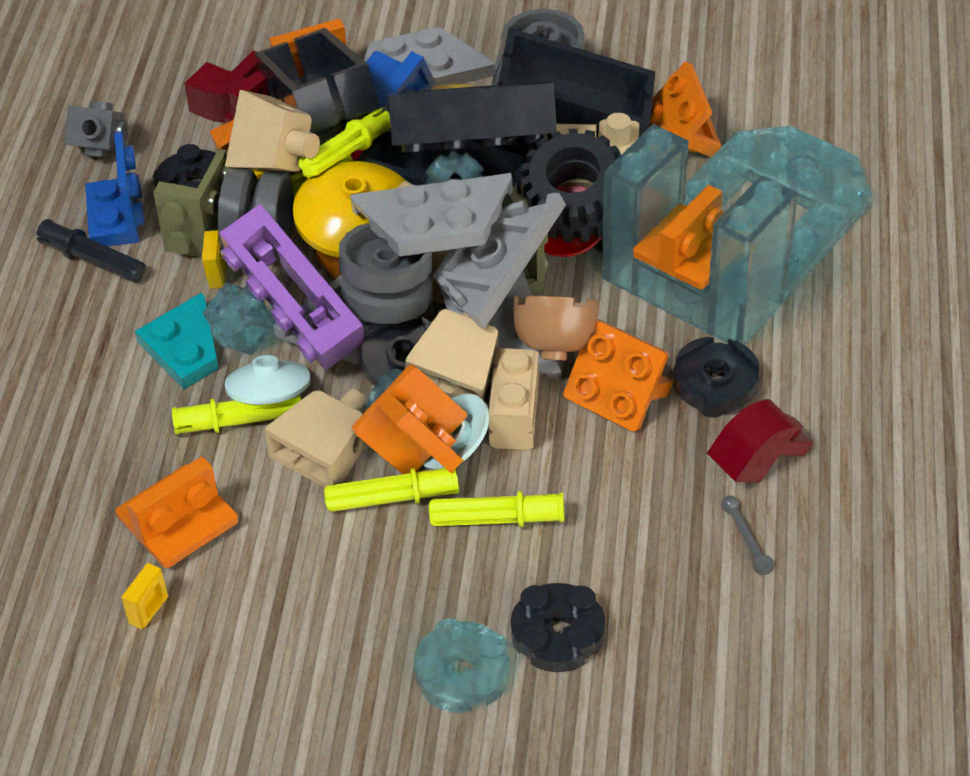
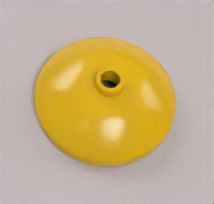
M351 161L335 164L319 175L308 178L297 191L293 203L296 229L311 247L324 254L339 258V243L346 233L359 225L370 223L362 213L359 215L353 213L350 195L396 189L406 180L393 170L374 163Z

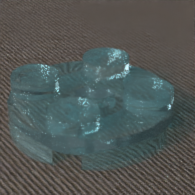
M453 618L443 619L438 622L435 630L428 633L420 642L414 656L416 681L422 688V694L428 702L437 708L454 713L472 711V706L480 705L487 701L488 706L496 701L505 691L510 678V660L505 638L490 628L474 622H459ZM458 660L470 661L474 668H464L461 674L455 673L453 663Z

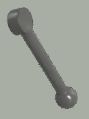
M732 495L726 496L722 501V508L725 512L731 514L755 558L754 570L760 575L769 574L772 571V559L762 554L738 510L739 500Z

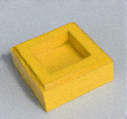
M218 230L204 231L202 263L209 289L224 288L226 283L227 262L220 253Z
M150 563L144 566L121 596L128 623L141 630L147 626L168 598L162 569Z

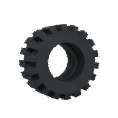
M568 129L569 134L564 135L557 131L551 134L552 139L549 141L544 138L538 141L537 150L530 149L526 155L527 163H523L521 170L524 196L529 207L546 203L547 194L560 193L566 206L547 233L548 237L556 239L560 235L563 236V242L569 243L573 242V238H581V242L590 241V235L596 234L599 238L606 234V226L614 228L619 223L618 215H624L628 197L624 159L621 158L620 150L616 145L610 147V139L603 135L595 138L594 131L586 129L584 134H580L578 129ZM571 179H585L594 183L590 188L577 193H566L556 189L561 183Z

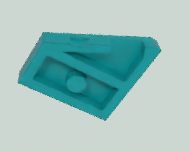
M202 293L135 330L137 342L183 390L219 369L206 300Z

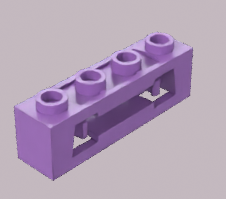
M261 204L219 232L224 245V249L220 253L233 271L236 272L238 269H241L249 278L245 283L251 293L259 302L263 299L269 302L274 308L270 313L275 322L284 332H287L289 329L293 331L299 339L296 342L298 349L310 363L317 360L326 371L363 344L365 334L362 323ZM273 248L280 257L283 269L317 308L309 314L313 324L312 327L307 323L302 307L268 268L270 264L276 261ZM256 256L259 262H257L253 257ZM326 312H328L329 315H330L334 320H331V319L327 316V313H326Z

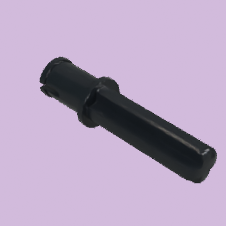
M51 219L43 220L37 229L36 235L39 237L36 239L39 243L62 251L68 259L73 260L75 257H78L135 283L141 281L146 271V265L143 262L87 238L86 233L81 229L71 230L55 223Z

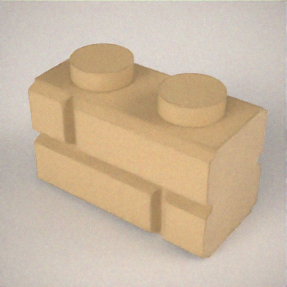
M505 348L495 350L489 407V443L495 449L529 450L534 447L539 388V352Z

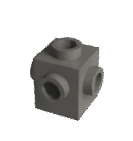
M90 101L89 108L68 106L64 144L85 147L84 155L108 157V150L116 151L114 133L122 132L124 142L127 141L129 128L127 121H125L126 113L113 111V103Z

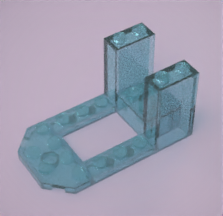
M653 124L605 170L602 279L727 344L728 339H732L745 345L870 207L872 194L859 159L847 151L792 126L739 131L686 182L689 141ZM747 180L753 183L713 224L709 284L704 289L695 288L633 257V248L677 204L687 206L708 184L723 191V206ZM798 204L808 209V211L795 224L796 207Z

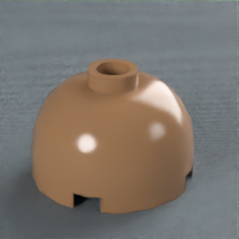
M514 296V326L519 339L528 348L541 351V359L566 361L567 352L582 350L594 335L596 323L599 319L600 301L586 299V303H576L574 298L525 296V298Z

